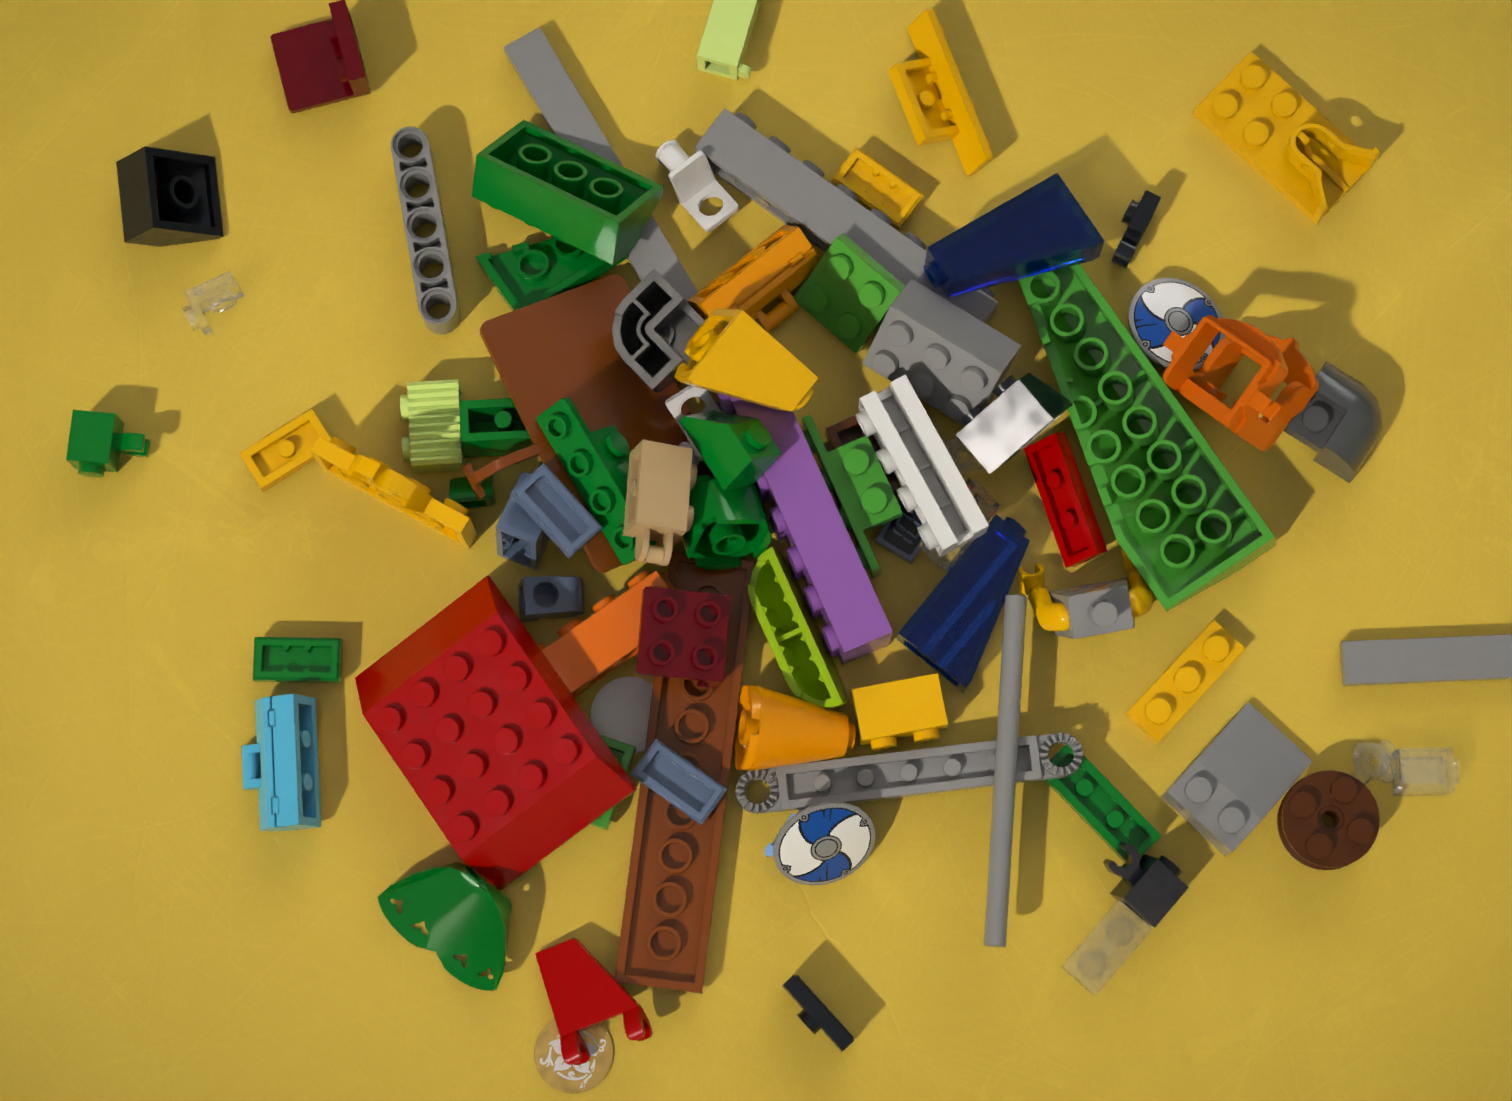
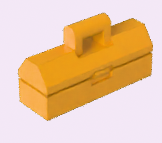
M783 225L687 300V302L704 320L707 319L714 309L743 310L769 333L799 309L797 302L790 292L809 277L820 260L814 248H811L812 245L798 226ZM775 297H778L781 302L764 314L762 308Z

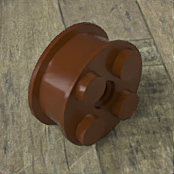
M1332 770L1310 774L1296 783L1282 799L1277 815L1278 833L1286 850L1298 862L1317 870L1343 868L1360 859L1375 842L1380 823L1378 806L1370 790L1357 778L1344 772ZM1323 814L1332 817V828H1328L1322 823L1321 818Z

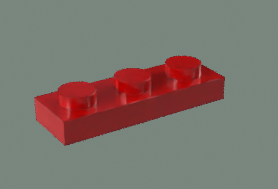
M1066 432L1053 433L1024 448L1065 568L1076 567L1108 552Z

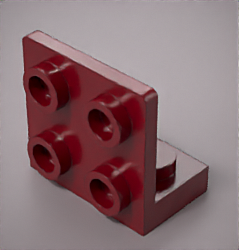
M345 0L329 3L332 15L330 19L271 35L287 105L291 113H298L371 94L352 17Z
M645 587L642 591L636 663L637 674L697 680V687L715 688L723 683L731 595Z

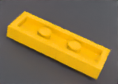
M1213 620L1125 715L1158 744L1246 648Z

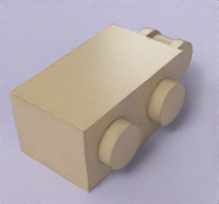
M642 440L630 452L623 536L636 538V561L667 566L671 559L673 544L692 527L694 507L689 505L690 490L693 489L697 478V466L692 464V448ZM649 540L658 541L659 546L649 545Z

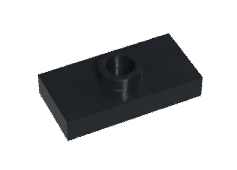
M793 975L782 985L786 992L803 1009L797 1016L814 1035L821 1029L841 1052L854 1041L851 1033L798 975Z

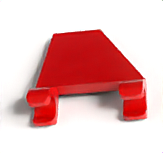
M572 938L535 953L559 1031L561 1053L566 1064L581 1065L590 1059L589 1050L579 1031L622 1014L625 1033L629 1040L643 1041L652 1036L653 1031L643 1008L578 939Z

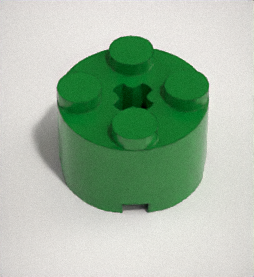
M702 475L696 478L695 485L690 490L689 505L694 507V519L691 529L682 536L689 560L693 558L696 566L702 569L724 570L742 565L740 558L750 553H753L754 558L761 555L769 546L772 535L756 484L724 491L716 478L714 479L709 475Z

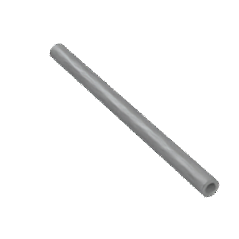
M1022 595L1005 596L984 946L1006 947L1027 605V597Z

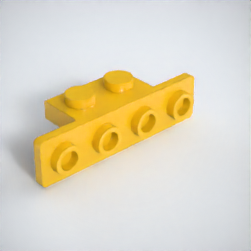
M933 9L924 10L908 26V33L919 59L896 63L888 70V73L917 145L922 146L952 139L966 175H973L993 159L990 143L982 130L975 112L974 103L969 98L960 76L959 66L949 49L943 27L938 22Z

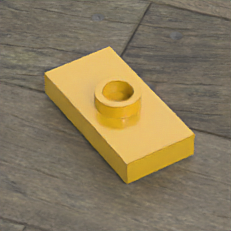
M857 147L831 179V184L835 187L838 184H842L853 191L858 197L857 202L869 211L875 208L883 212L892 221L891 226L897 231H900L924 199V194Z

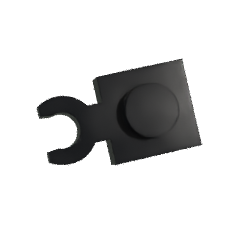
M1146 190L1140 202L1132 199L1121 221L1128 225L1111 262L1125 269L1127 268L1161 199L1160 196Z

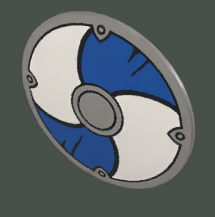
M1160 278L1148 282L1136 292L1129 306L1128 323L1132 337L1142 352L1155 363L1167 368L1172 361L1171 355L1173 352L1165 347L1163 343L1172 330L1184 338L1186 334L1193 332L1203 317L1212 315L1215 318H1222L1209 295L1196 285L1177 278ZM1219 331L1193 370L1202 367L1203 362L1216 344L1224 338L1223 333Z
M832 801L812 805L796 813L782 826L773 846L774 861L779 871L796 883L824 885L836 882L855 872L868 859L875 844V827L869 815L853 804Z

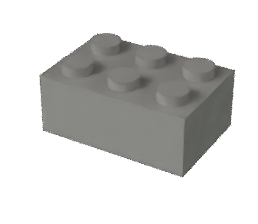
M911 279L889 307L862 364L891 382L906 374L919 399L966 426L961 419L980 402L985 407L989 406L995 396L993 390L1002 383L1022 345Z

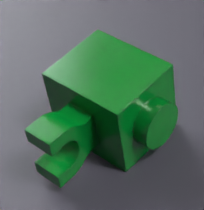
M73 410L66 460L75 469H78V474L104 477L105 471L118 472L120 454L148 457L150 440L145 439V434L123 433L124 422L115 413Z

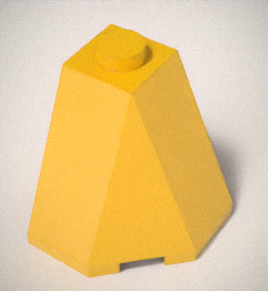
M714 309L687 343L684 352L690 357L688 365L686 366L682 363L678 366L674 376L684 384L775 410L792 412L794 409L798 410L807 403L813 394L811 387L818 379L811 370L746 312L739 309Z

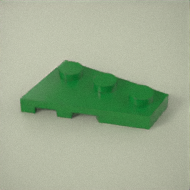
M554 236L550 240L528 245V242L512 245L513 250L491 256L490 252L476 256L478 264L512 311L585 285L628 258L627 254H625L612 265L595 258L593 255L571 244L564 243Z

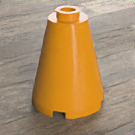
M755 684L744 685L741 688L737 713L739 729L738 736L735 735L733 746V759L737 770L748 772L842 758L845 756L847 749H853L856 730L855 725L849 723L846 714Z

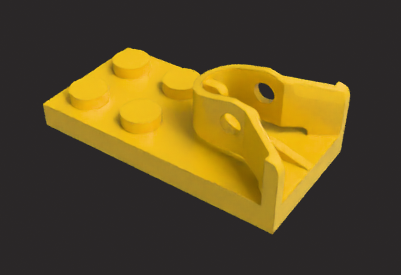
M1252 51L1196 106L1192 113L1316 225L1370 170L1380 155V151L1376 147L1371 150L1357 146Z

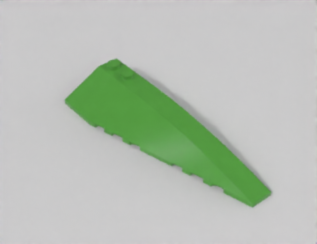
M1031 195L998 217L996 222L1061 394L1073 404L1068 409V413L1116 540L1165 611L1173 609L1241 570L1275 547V536Z

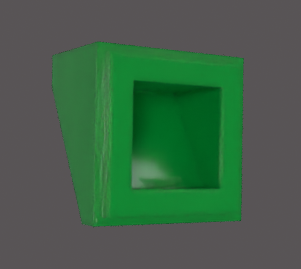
M467 476L451 479L449 499L459 503L466 509L494 506L496 499L493 476L486 478L481 483L486 496L480 500L477 499Z

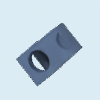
M523 577L518 584L521 622L537 621L544 618H567L584 614L583 582L580 577Z

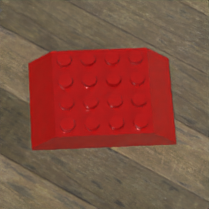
M490 576L483 578L355 677L363 716L460 859L499 890H503L637 790Z

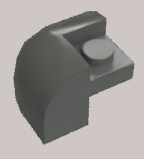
M654 268L623 298L615 310L612 335L614 347L621 358L655 393H658L677 381L674 376L678 366L682 363L686 366L688 365L690 357L684 352L688 341L705 320Z
M1326 361L1316 375L1319 382L1318 390L1303 411L1292 418L1284 432L1318 452L1313 461L1350 483L1378 440L1382 429L1381 410L1377 398L1364 384Z

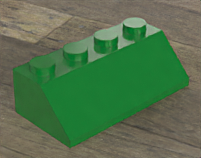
M522 120L476 154L472 197L523 221L529 226L536 227L564 243L571 244L601 261H606L613 265L636 246L663 195L664 186L526 120Z

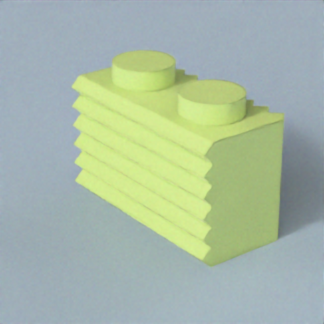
M459 379L407 382V394L400 395L402 420H409V436H402L403 461L410 462L414 473L418 474L437 473L440 471H463L465 457L460 439L459 401H462V386Z

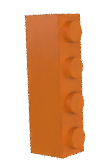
M647 569L639 573L627 583L630 589L617 598L614 594L605 597L592 607L595 612L592 616L583 622L575 619L563 626L557 632L560 638L546 647L544 643L538 645L574 698L637 655L643 589L647 586L675 589L664 572L656 570L651 573Z

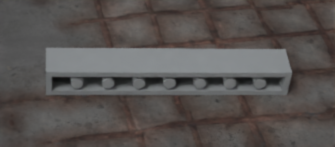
M724 108L695 145V153L702 150L713 173L786 225L798 226L807 240L825 253L836 237L844 233L905 286L913 279L986 324L996 313L998 302L993 299L995 294L987 286L978 281H974L972 284L959 275L961 271L952 261L945 257L935 258L925 250L926 245L918 237L909 232L903 235L891 226L892 221L883 212L872 208L871 211L857 202L858 197L853 191L842 184H838L835 187L823 178V171L814 163L808 160H804L803 163L789 154L791 152L789 147L780 139L774 136H770L768 139L755 130L757 128L756 124L743 113L737 112L734 115Z

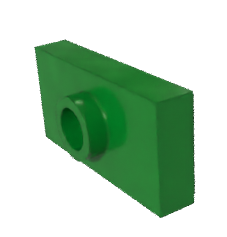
M255 637L253 681L341 683L343 640L341 638Z

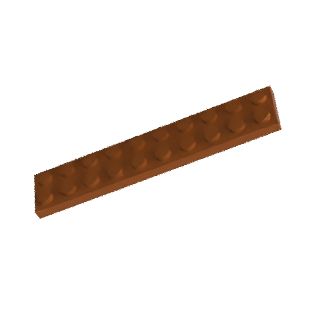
M672 551L667 577L675 589L731 595L724 682L715 688L697 687V680L654 676L644 755L655 739H658L728 790L751 610L747 587L750 584L751 573L756 561L741 560L742 565L734 568L707 570L696 566L695 560L693 558L689 560L686 553ZM640 782L615 979L619 983L702 994L728 791L703 826H701Z

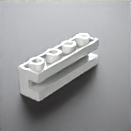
M906 374L890 382V386L879 393H876L874 390L859 398L858 408L860 412L855 414L856 419L867 437L871 435L875 437L881 448L876 451L878 460L887 475L894 472L901 487L897 489V494L907 512L915 510L922 525L917 527L928 550L935 548L939 556L942 557L984 535L989 525Z

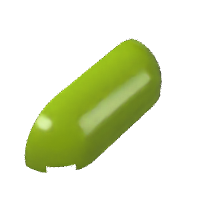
M772 546L757 558L758 561L752 570L750 584H748L747 588L752 607L789 688L798 698L825 708L844 705L847 703V696L843 682L833 659L827 652L818 625L806 605L804 594L785 558L778 549Z

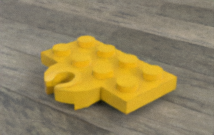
M320 436L317 437L310 452L322 469L470 549L478 534L471 522L473 519L467 515L468 509L449 498H446L443 503L439 502L429 494L431 490L424 484L413 478L401 475L374 457L368 458L355 454L356 449L338 437L333 436L331 441Z

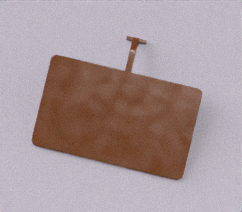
M612 274L487 320L480 327V335L533 445L500 457L475 472L471 463L464 465L463 470L478 500L486 496L481 486L483 480L502 469L539 455L542 463L554 473L592 515L536 421L537 416L565 397H569L590 432L614 424L619 433L627 440L630 451L642 440L676 446L684 441L689 443L686 435L665 404L668 398L680 392L676 382L663 391L655 393L621 358L614 347L612 335L614 312L623 298L631 292L622 276ZM686 402L681 407V412L684 416L691 415ZM700 461L699 465H697V477L709 475L715 479L706 462ZM602 530L583 546L596 571L606 573L623 566ZM680 537L674 544L683 541L682 537Z

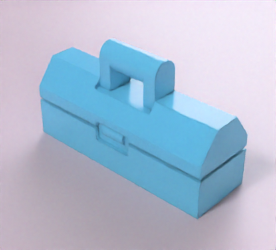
M298 694L263 697L256 700L257 744L241 746L243 790H259L260 831H292L321 827L316 698ZM259 755H260V761H261V778H260Z

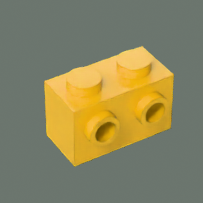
M938 673L852 689L851 698L861 746L871 744L872 750L887 749L897 746L896 739L910 736L914 737V742L930 741L940 738L939 731L946 730L948 726Z

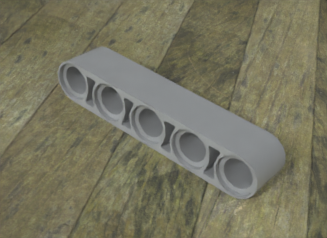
M404 127L394 134L391 140V151L418 307L426 327L431 332L448 334L458 327L461 320V312L434 157L426 134L416 127ZM411 144L423 147L421 153L416 157L407 158L402 156L403 150ZM425 184L429 186V190L424 196L420 198L409 196V191L414 185ZM425 223H431L436 226L435 233L430 237L420 238L415 235L417 228ZM438 263L444 267L438 277L427 278L422 275L424 268L429 264ZM445 303L451 307L449 314L441 319L429 316L431 308L436 304Z

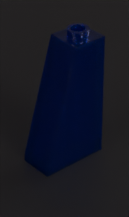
M1056 173L927 247L923 268L930 283L935 288L940 286L946 296L951 297L1093 261L1100 257L1104 239L1059 174Z
M996 514L988 523L987 532L973 541L897 635V640L962 693L968 689L1005 602V596L1008 595L1030 542L1024 537L1027 533L1026 530L1010 517H1006L1003 520Z

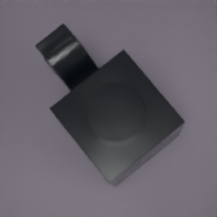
M1121 841L1118 846L1126 853V862L1121 866L1107 858L1103 862L1109 872L1122 878L1110 894L1141 923L1156 927L1189 887L1178 878L1182 871L1168 858L1161 855L1158 859L1145 854L1140 858L1138 850L1133 845Z

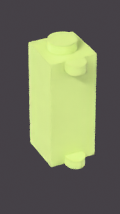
M713 0L697 53L698 70L737 81L738 77H750L752 69L744 65L743 61L761 0Z

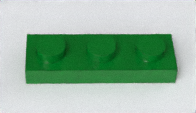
M1065 745L1050 759V762L1057 767L1068 766L1074 758L1072 749ZM1084 755L1080 768L1073 775L1066 778L1045 780L1124 863L1127 857L1126 853L1118 846L1121 841L1133 845L1141 856L1162 836Z

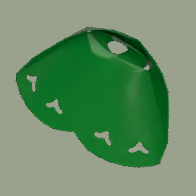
M455 862L424 870L390 885L378 896V902L384 916L408 942L416 947L436 951L444 968L453 977L468 986L486 991L497 990L504 973L512 904L498 888L483 878L472 867ZM391 899L403 900L402 913L399 914L397 912V905L393 904L390 901ZM424 921L428 934L424 935L420 928H413L412 924ZM467 954V967L463 966L461 960L455 959L454 955ZM490 968L493 979H490L487 975L481 977L479 973Z

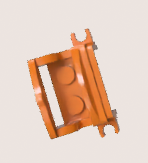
M1207 315L1201 319L1193 332L1186 334L1184 338L1172 330L1163 343L1165 347L1173 352L1171 355L1172 361L1163 374L1164 383L1261 452L1272 447L1292 418L1303 411L1319 388V382L1312 366L1305 356L1299 352L1298 341L1294 338L1282 340L1278 337L1266 335L1260 329L1245 322L1234 319L1215 318L1212 315ZM1219 331L1227 336L1216 344L1203 362L1202 367L1194 372V366ZM1246 355L1262 367L1238 401H1235L1230 408L1223 403L1228 395L1219 389L1241 358ZM1282 382L1288 384L1275 401L1270 399Z

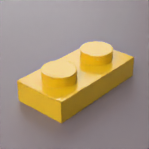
M310 409L243 450L239 455L264 492L316 460L310 449L318 436L328 441H331V438L313 409Z

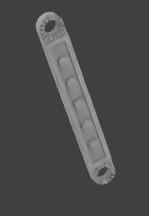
M1068 733L1019 737L1016 784L1066 778L1073 775L1082 763L1083 750L1081 744ZM996 740L748 771L737 782L735 793L739 804L747 812L767 814L805 809L823 802L859 803L994 786ZM1055 744H1066L1072 749L1074 758L1068 766L1057 767L1050 762L1048 751ZM754 780L765 781L770 787L768 799L761 804L749 802L745 795L746 787Z

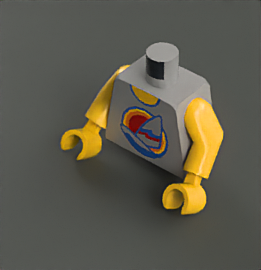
M1123 549L1121 550L1122 560L1128 578L1048 592L1044 588V566L1042 564L1035 563V573L1033 574L1024 572L1022 566L1018 568L1019 591L1029 595L1028 600L1040 626L1046 631H1053L1054 635L1079 639L1135 628V618L1148 613L1153 604L1151 589Z

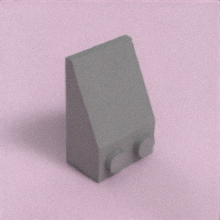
M1248 702L1162 794L1161 798L1218 851L1227 856L1260 823L1313 760Z

